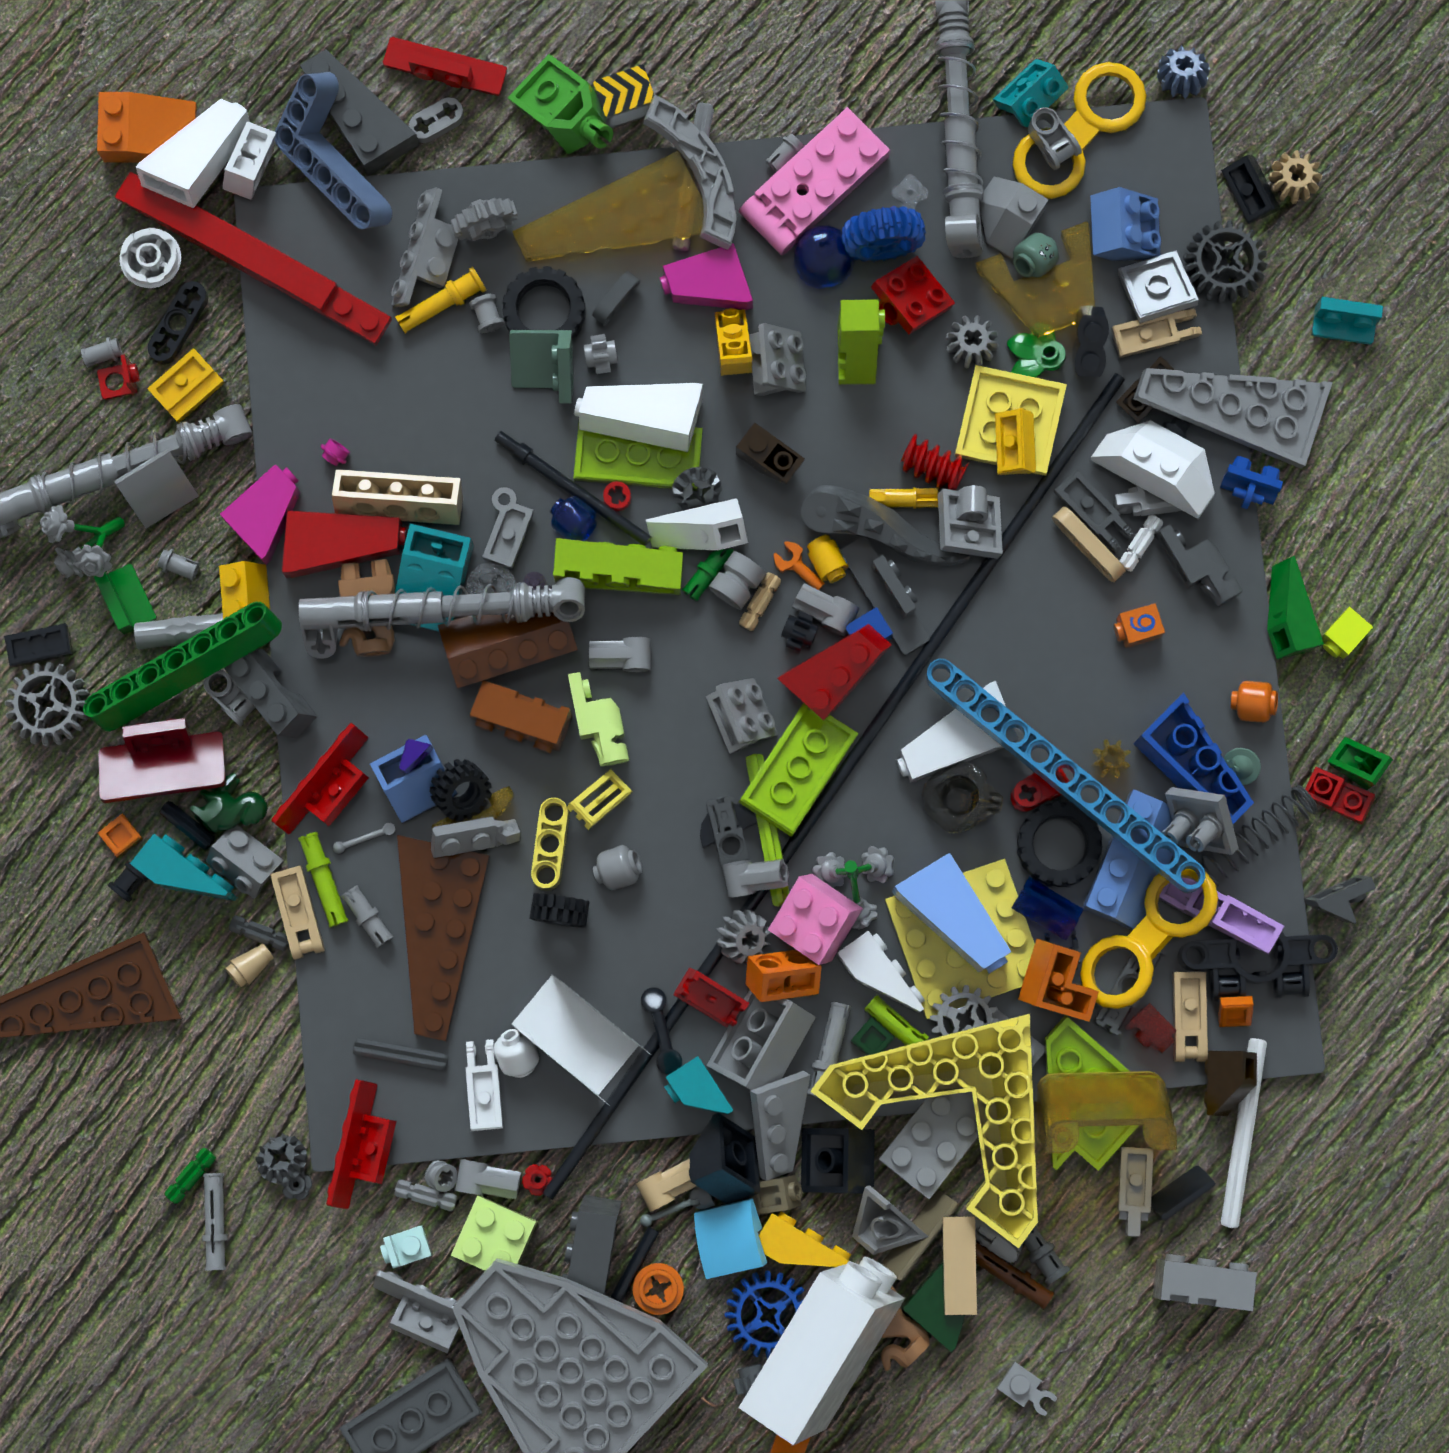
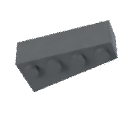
M325 49L300 64L303 74L331 72L337 78L339 90L328 115L367 176L420 145L417 134L328 50Z
M584 1195L579 1212H572L569 1231H575L573 1243H567L564 1262H570L568 1274L563 1273L562 1277L606 1295L605 1288L610 1272L611 1253L613 1252L617 1232L616 1222L622 1201Z

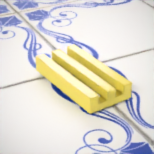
M610 769L571 801L567 809L570 812L574 810L577 813L575 817L579 821L583 819L586 822L584 826L589 830L629 797L632 790ZM611 780L614 783L585 808L581 805L582 802L606 782ZM617 789L622 791L594 816L589 814Z

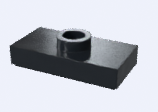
M66 623L4 636L9 665L12 668L73 655L69 629Z

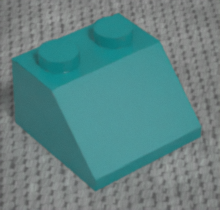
M699 1056L666 1076L669 1084L664 1086L674 1103L681 1100L684 1106L726 1115L734 1111Z

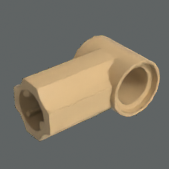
M690 1159L663 1173L659 1171L636 1183L650 1212L675 1200V1197L683 1192L696 1187L691 1182L689 1176Z

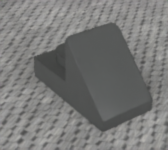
M1356 875L1309 896L1304 901L1306 905L1342 922L1356 924L1350 903L1365 899L1367 897L1366 893L1376 889L1372 877Z

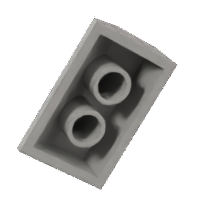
M749 989L744 1000L750 1004L745 1011H740L736 1016L737 1024L733 1027L728 1026L706 1066L744 1088L753 1090L782 1079L816 1017L787 999L760 1002Z

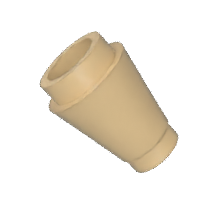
M262 943L258 947L230 960V965L225 970L238 987L241 988L245 984L249 986L274 957Z

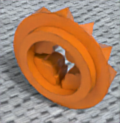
M654 1263L647 1265L639 1271L634 1279V1299L638 1306L649 1314H667L673 1311L682 1300L684 1293L682 1278L673 1267L667 1264ZM651 1276H654L655 1280H658L660 1284L671 1282L667 1286L668 1288L664 1290L665 1302L657 1294L645 1295L653 1288Z

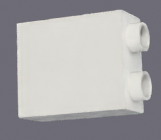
M863 1257L859 1265L848 1261L845 1265L820 1272L740 1404L739 1409L792 1445L826 1430L905 1299L891 1289L897 1276L879 1262L868 1257Z

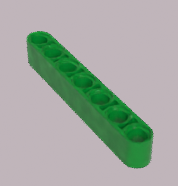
M253 602L93 693L85 701L83 712L104 731L111 732L272 641L280 634L282 622L264 603Z

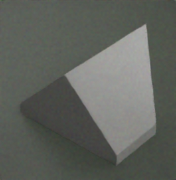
M870 1185L864 1188L852 1237L872 1255L929 1237Z

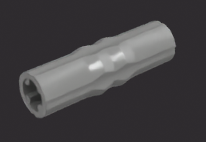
M223 613L135 623L134 636L137 649L177 646L223 620Z

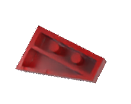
M867 624L791 668L777 679L822 720H825L838 709L892 644L870 624Z

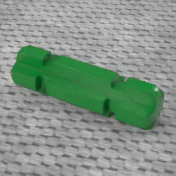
M202 1148L195 1156L196 1160L191 1161L175 1179L176 1183L171 1184L165 1191L164 1195L172 1203L178 1204L186 1195L185 1191H190L206 1172L204 1169L206 1167L209 1168L214 1163L216 1156L209 1149Z

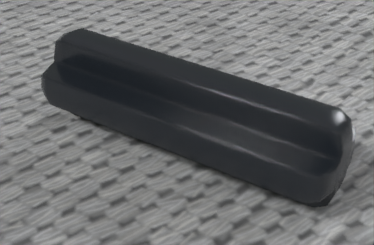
M167 801L159 811L160 815L202 849L206 850L213 844L215 836L173 802Z

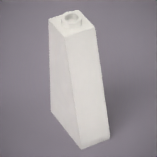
M223 99L217 101L139 162L136 170L141 186L194 208L229 161L246 122H250L247 109L238 103H230Z
M683 383L586 387L583 398L577 399L574 415L579 417L580 430L688 452L702 404L703 384Z
M996 681L989 683L983 688L1005 706ZM973 695L965 702H970L975 696ZM987 708L981 713L982 718L986 722L992 723L999 718L998 712L993 708ZM954 709L902 748L899 753L901 758L897 759V764L902 777L908 776L911 783L1004 747L961 712ZM1014 728L1009 729L1006 732V737L1009 741L1016 743L1018 741Z

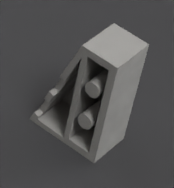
M1166 1254L1165 1260L1157 1259L1152 1297L1167 1301L1172 1300L1253 1311L1257 1272L1248 1271V1264L1230 1262L1229 1268L1216 1267L1217 1260L1198 1258L1197 1264L1185 1263V1256Z

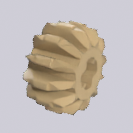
M1298 150L1293 152L1292 157L1287 153H1283L1280 161H1274L1271 168L1274 172L1269 174L1268 179L1275 182L1271 188L1272 192H1282L1279 198L1280 201H1284L1287 196H1290L1292 204H1296L1299 197L1303 201H1308L1310 193L1318 191L1319 186L1317 182L1321 181L1322 174L1315 172L1319 168V162L1309 163L1310 153L1306 154L1303 159L1300 158ZM1293 173L1299 175L1297 181L1291 179Z

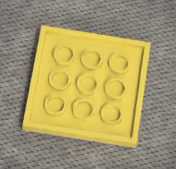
M1005 859L963 872V875L1011 950V953L1005 956L1008 962L990 974L986 969L978 972L895 896L885 899L912 981L925 1000L921 1005L924 1008L923 1012L926 1020L930 1019V1016L938 1014V1011L932 1007L933 1004L942 1005L943 1001L940 995L944 993L948 997L952 996L951 988L954 986L959 993H962L964 985L969 986V993L972 994L977 988H980L981 994L979 997L984 999L989 995L992 998L1021 988L1035 943ZM957 999L948 1006L956 1009L963 1007L968 999Z

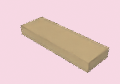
M975 1216L942 1217L944 1315H977Z

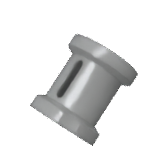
M495 294L481 295L469 302L471 309L475 310L480 324L478 326L479 333L492 332L505 325L504 319L499 317L495 305L497 300Z

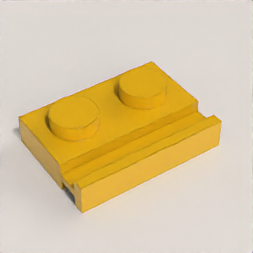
M193 348L147 389L179 424L225 382Z

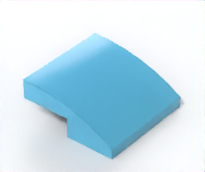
M753 1198L694 1213L697 1245L706 1279L759 1268L767 1264L758 1234L762 1226Z

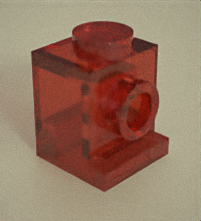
M1150 1003L1146 1004L1123 1026L1127 1031L1134 1028L1137 1031L1134 1035L1135 1038L1145 1048L1148 1049L1152 1046L1161 1054L1175 1041L1171 1036L1177 1031Z

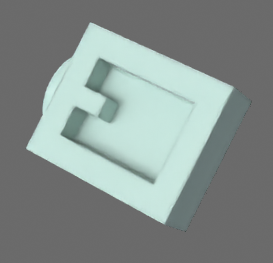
M423 1225L384 1237L385 1244L380 1246L385 1263H391L393 1269L432 1256Z

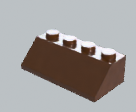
M553 612L550 617H546V613H543V617H538V613H535L534 618H530L527 622L518 623L512 614L510 621L506 623L502 614L482 615L478 625L475 624L472 616H464L452 620L448 627L445 623L438 625L457 689L578 650L569 622L559 620L554 616Z

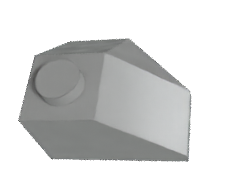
M994 176L984 190L983 198L979 201L986 244L1013 260L1015 247L1029 236L1044 213L1049 199L1023 183Z

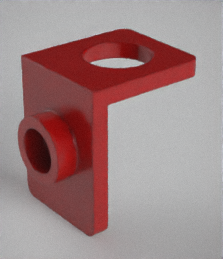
M125 354L120 355L122 365L103 368L97 371L101 396L104 400L138 393L136 382L140 381L136 363L132 364ZM111 374H120L123 377L124 383L120 389L110 390L107 387L106 380Z

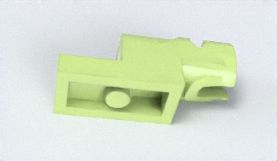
M580 672L568 674L581 740L594 738L591 743L597 754L600 766H611L628 762L629 756L626 744L615 743L617 739H621L625 735L619 707L611 698L586 702L587 698H592L588 679L582 680Z

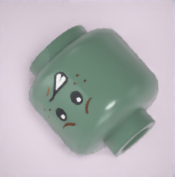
M1042 233L1029 235L1013 251L1015 269L1022 276L1031 279H1038L1044 276L1056 266L1059 260L1056 242L1051 237Z

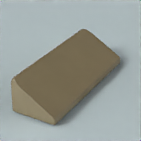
M937 1190L913 1221L929 1237L893 1248L882 1262V1265L891 1270L899 1281H903L941 1230L942 1217H950L958 1207V1203Z

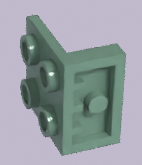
M511 330L509 342L512 387L553 388V391H559V403H572L574 388L572 330Z

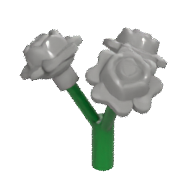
M62 505L52 506L50 511L45 512L40 520L41 530L48 536L50 543L60 542L64 532L71 533L73 530L90 532L95 535L81 548L78 546L72 552L64 551L57 547L55 551L58 556L54 561L56 568L66 578L73 574L81 578L83 573L89 577H102L105 571L112 568V564L109 562L111 555L105 553L102 546L108 536L125 527L124 520L118 516L101 527L74 524L73 520H67L68 516L64 513Z
M874 846L869 847L868 852L861 855L862 866L857 867L856 862L853 860L847 861L844 866L843 857H836L834 852H829L826 856L817 857V865L812 868L815 876L832 888L843 886L844 877L847 876L850 879L853 895L851 900L863 908L852 926L854 929H864L870 925L871 921L878 918L877 906L869 904L859 896L857 878L859 873L868 874L867 879L870 882L879 881L885 883L888 877L894 875L892 867L894 857L888 855V850L885 847L879 849Z

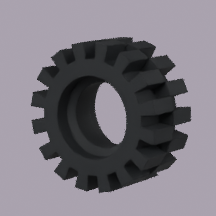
M456 759L454 760V766L450 762L444 764L446 767L444 772L439 768L436 772L439 778H432L431 783L434 787H430L429 792L432 794L430 796L432 801L444 815L451 820L455 818L457 821H463V816L467 820L472 819V812L478 815L481 813L478 808L481 805L483 807L487 806L488 802L485 798H491L492 793L488 789H491L492 785L488 781L489 778L476 764L466 759L463 760V763ZM470 782L468 789L463 795L452 798L454 790L460 784Z
M533 893L529 919L549 924L585 928L590 902L561 895Z

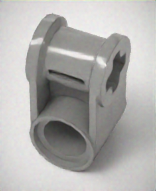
M1042 107L1033 114L1028 126V133L1053 170L1060 168V163L1072 155L1078 156L1082 153L1078 141L1068 131L1053 109ZM1036 121H1048L1051 129L1047 131L1039 129Z
M219 670L204 679L203 684L206 692L241 727L244 724L243 720L255 709V706L226 671ZM217 677H225L227 679V687L222 692H214L212 690V682Z

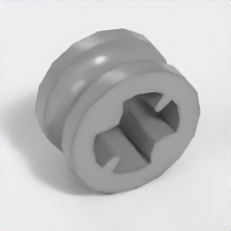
M434 1161L426 1170L425 1181L431 1188L440 1192H447L456 1184L457 1170L454 1166L444 1161ZM440 1173H441L442 1175H444V1177L442 1178V1180H441V1178L439 1177Z

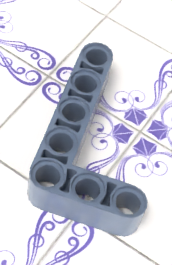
M331 72L302 75L276 127V145L357 228L368 229L389 224L392 218V209L388 201L320 133L338 94L339 84L337 78Z

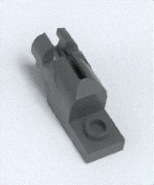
M1169 524L1159 530L1156 538L1187 589L1201 582L1202 586L1200 588L1211 599L1216 608L1231 601L1243 592L1235 578L1223 580L1222 577L1229 572L1230 567L1226 564L1217 547L1208 539L1186 551L1184 548L1186 541L1178 529L1174 531Z

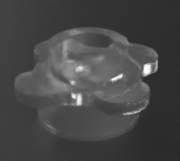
M910 174L905 176L899 186L892 188L891 194L893 198L899 199L904 207L915 209L916 204L920 200H925L928 197V189L922 187L920 181ZM911 190L913 194L908 195L907 191Z

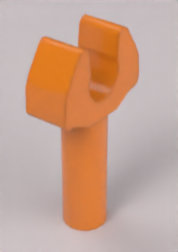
M785 541L784 547L792 553L793 558L790 561H785L777 553H774L773 559L776 568L781 573L787 570L795 571L808 585L820 590L825 583L802 562L801 554L803 553V548L796 543Z

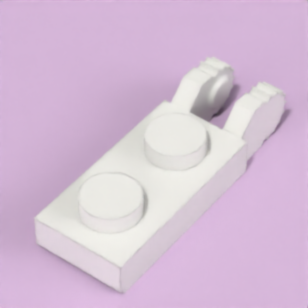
M486 1040L485 1053L488 1065L476 1066L477 1053L474 1041L466 1042L468 1067L465 1068L471 1131L503 1129L499 1069L494 1054V1040Z

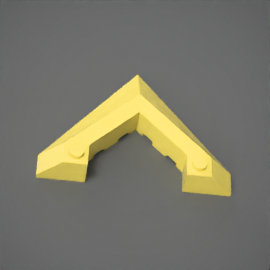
M1030 1014L829 1065L810 1091L861 1130H863L881 1104L972 1092L985 1181L967 1203L966 1209L1017 1248L1022 1245L1038 1223Z

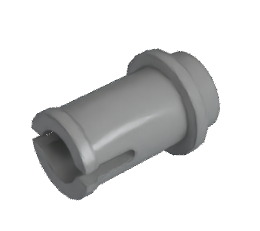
M790 134L788 137L784 136L782 144L765 160L773 170L776 169V172L804 147L803 143L793 134Z
M108 337L106 342L81 349L82 358L87 368L111 359L118 361V357L123 355L117 338L111 339Z
M164 549L159 558L158 567L162 568L164 573L170 571L193 581L198 573L200 562L175 554L173 549H170V551Z

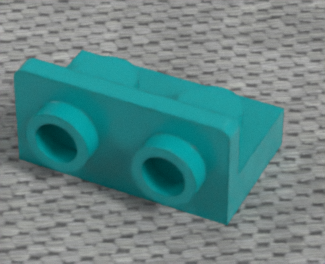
M1035 59L992 100L999 109L1013 113L1022 126L1028 127L1033 114L1042 107L1051 106L1068 89V85L1054 64Z
M1321 297L1315 306L1312 335L1371 345L1374 342L1376 325L1382 318L1383 306Z

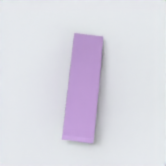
M1182 878L1184 883L1188 885L1197 883L1190 878ZM1169 883L1160 893L1159 900L1195 918L1203 907L1204 893L1202 887L1195 892L1185 893L1176 888L1172 883ZM1217 891L1218 903L1216 913L1208 926L1269 955L1285 926L1229 895L1225 896Z

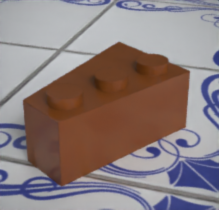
M485 680L482 681L470 712L471 719L476 721L474 726L492 732L493 728L505 732V738L521 743L523 739L534 742L533 748L551 754L552 749L560 752L573 718L570 708L561 706L559 709L546 704L543 699L537 697L532 699L519 694L518 691Z

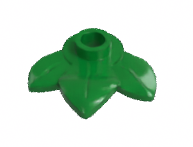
M1035 323L1031 334L1019 333L1007 340L1010 351L1019 358L1011 373L1036 378L1045 370L1054 371L1059 369L1066 360L1064 346L1056 341L1055 332L1045 324ZM1048 352H1055L1054 356L1052 357L1045 356V354Z

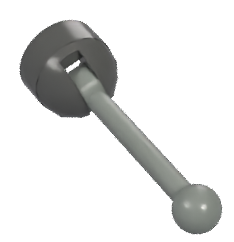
M696 1186L691 1190L688 1200L652 1215L644 1214L640 1218V1223L642 1226L648 1227L654 1220L690 1205L700 1210L708 1209L716 1205L715 1199L711 1194Z

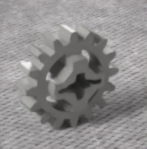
M501 198L479 199L472 202V205L462 210L461 214H456L455 219L450 221V225L455 238H459V240L466 238L473 241L478 239L488 240L496 237L500 231L507 229L506 225L513 224V220L518 219V213L514 202L510 201L509 198L503 201Z
M964 985L962 993H959L955 986L952 987V996L950 997L942 993L940 997L943 1004H933L932 1007L938 1011V1014L930 1016L929 1019L937 1022V1026L931 1032H940L942 1036L948 1035L943 1024V1017L950 1020L953 1027L952 1033H956L960 1028V1021L956 1019L957 1014L963 1015L970 1006L969 1019L973 1021L972 1026L966 1025L961 1031L1000 1021L992 1018V1014L998 1008H989L987 1005L991 1000V996L989 995L984 999L979 997L981 994L980 988H977L973 994L969 993L968 985ZM957 999H968L963 1007L956 1009L948 1006ZM978 1004L985 1013L986 1023L978 1018L976 1012Z

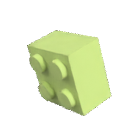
M479 1195L476 1197L451 1256L484 1271L497 1258L519 1264L538 1221Z

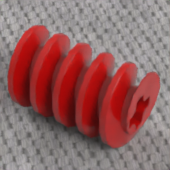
M914 434L900 463L903 462V472L907 473L912 467H915V478L918 479L925 472L926 483L929 484L937 478L936 487L938 489H941L948 483V489L956 490L969 463L963 467L962 456L960 455L953 462L950 461V450H947L940 456V445L938 444L932 450H928L929 440L927 439L920 445H917L918 435Z

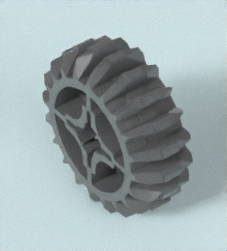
M1219 220L1215 221L1213 229L1209 225L1203 226V234L1195 232L1193 235L1194 242H1188L1186 246L1189 253L1184 255L1183 260L1190 264L1185 266V271L1187 274H1193L1189 278L1191 284L1199 283L1196 289L1197 294L1202 293L1204 289L1208 291L1206 295L1207 301L1211 300L1214 294L1218 295L1219 304L1224 302L1226 296H1228L1231 303L1236 302L1238 295L1246 299L1249 295L1248 290L1255 292L1258 288L1257 282H1262L1265 277L1261 271L1266 270L1268 267V263L1262 261L1267 256V251L1257 250L1263 242L1262 239L1252 240L1255 234L1254 230H1250L1247 234L1242 232L1245 227L1244 223H1240L1238 228L1234 229L1232 220L1227 221L1225 228H1223ZM1229 241L1234 244L1230 247H1223L1218 242L1216 244L1213 242ZM1202 250L1208 254L1207 258L1212 263V269L1208 274L1202 264ZM1242 250L1247 255L1249 261L1248 273L1243 270L1244 265L1239 261V254ZM1232 254H1234L1230 260V264H1227V266L1222 265V267L1219 270H1217L1220 265L1221 259H1228ZM1220 277H1228L1231 280H1237L1238 282L1222 283L1217 281V279Z

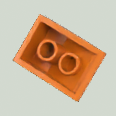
M99 92L98 154L104 163L141 162L196 119L197 103L134 92Z

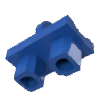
M1237 456L1233 464H1229L1220 488L1232 491L1233 496L1242 498L1241 508L1248 509L1250 502L1260 505L1266 502L1273 505L1283 485V481L1279 480L1280 470L1268 465L1264 466L1261 474L1250 471L1252 462L1249 459Z

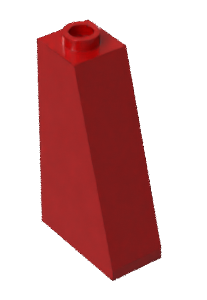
M287 510L282 573L286 578H295L340 568L342 564L363 563L399 555L401 545H405L407 527H402L403 523L399 517Z

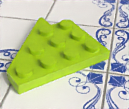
M1065 1015L1045 1037L1051 1164L1055 1170H1058L1066 1159L1076 1151L1099 1171L1162 1099L1071 1018Z

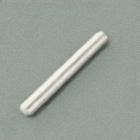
M1250 1038L1247 1052L1257 1053V1085L1239 1103L1221 1217V1225L1229 1228H1238L1267 1047L1265 1040Z

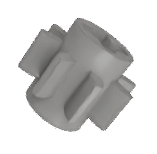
M605 334L590 336L592 344L584 345L587 368L595 367L596 374L611 372L610 364L618 363L614 340L606 341Z

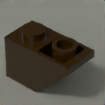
M755 422L736 446V455L760 473L786 485L805 461V458Z
M1208 1051V1059L1205 1062L1207 1091L1204 1096L1207 1115L1228 1116L1257 1085V1053L1246 1051Z

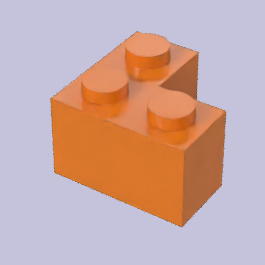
M1036 939L1018 1000L1090 1022L1099 991L1072 982L1081 952Z

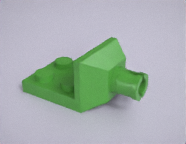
M550 54L540 62L508 97L515 107L545 128L567 154L585 147L589 142L596 148H604L607 144L599 137L602 136L608 142H611L613 138V130L606 124L608 118L604 116L595 90L586 80Z

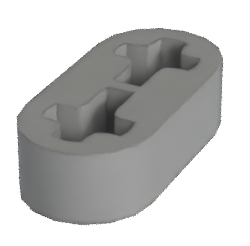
M447 97L416 113L409 121V127L417 134L419 143L431 142L462 123L464 119L462 105L454 98ZM445 108L457 109L454 112L455 117L453 119H450L449 116H444ZM418 123L430 124L428 126L429 132L425 134L421 130L416 132L419 129Z

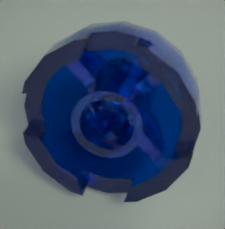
M830 225L816 226L807 230L798 240L794 250V265L799 277L806 284L818 289H824V287L843 284L851 275L855 259L850 257L849 252L845 251V246L842 243L841 235L843 233L841 229Z

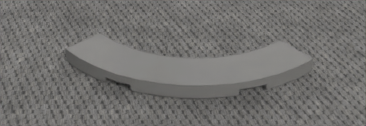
M655 95L650 103L643 124L655 130L673 144L694 172L701 190L704 207L700 238L728 250L735 233L736 211L733 199L734 188L724 160L704 131L700 132L687 119L688 115L670 102Z

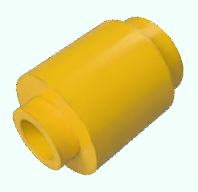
M829 535L820 536L807 545L809 550L808 557L821 581L828 580L829 583H834L846 576L845 570L848 569L849 565L836 541L831 540Z

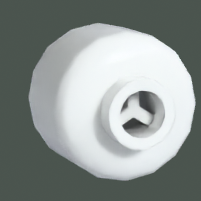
M510 1029L505 1031L495 1042L494 1054L504 1074L515 1078H522L532 1073L539 1062V1053L530 1033L524 1030Z

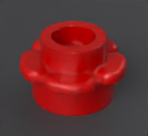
M530 1165L526 1168V1174L522 1177V1185L532 1195H543L542 1192L552 1179V1172L545 1165ZM537 1176L541 1178L539 1183L535 1182V1177Z

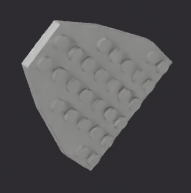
M498 1258L452 1307L478 1375L523 1453H627L708 1367V1363L661 1320L570 1279Z

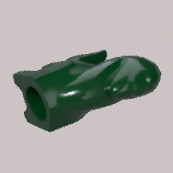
M236 773L226 776L224 786L211 788L212 792L200 791L207 802L205 806L201 808L194 805L189 808L195 815L194 818L212 834L232 829L240 823L245 826L250 824L256 825L267 814V802L259 793L246 792L236 799L231 796L240 783Z

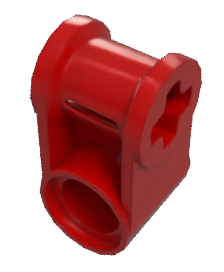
M1062 768L1056 771V778L1060 782H1070ZM1034 772L1016 784L1010 794V801L1016 810L1028 812L1062 794ZM1022 790L1025 793H1032L1030 802L1026 798L1023 800L1019 798Z

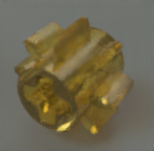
M1105 739L1103 741V751L1098 748L1093 750L1094 755L1098 756V760L1092 764V767L1099 766L1103 770L1101 777H1104L1108 772H1113L1115 778H1118L1120 776L1119 767L1124 769L1130 767V764L1124 760L1131 751H1123L1120 748L1121 740L1117 741L1115 745H1110L1109 741ZM1108 751L1112 756H1118L1115 766L1111 762H1105L1104 760L1108 755Z

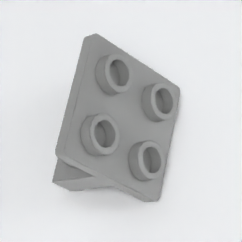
M767 323L759 324V332L749 334L754 395L765 396L784 390L798 393L805 392L806 372L803 362L801 333Z
M754 678L720 684L716 686L715 692L706 696L729 754L736 753L759 740L772 738L777 735L774 719L768 712L763 700L762 690Z

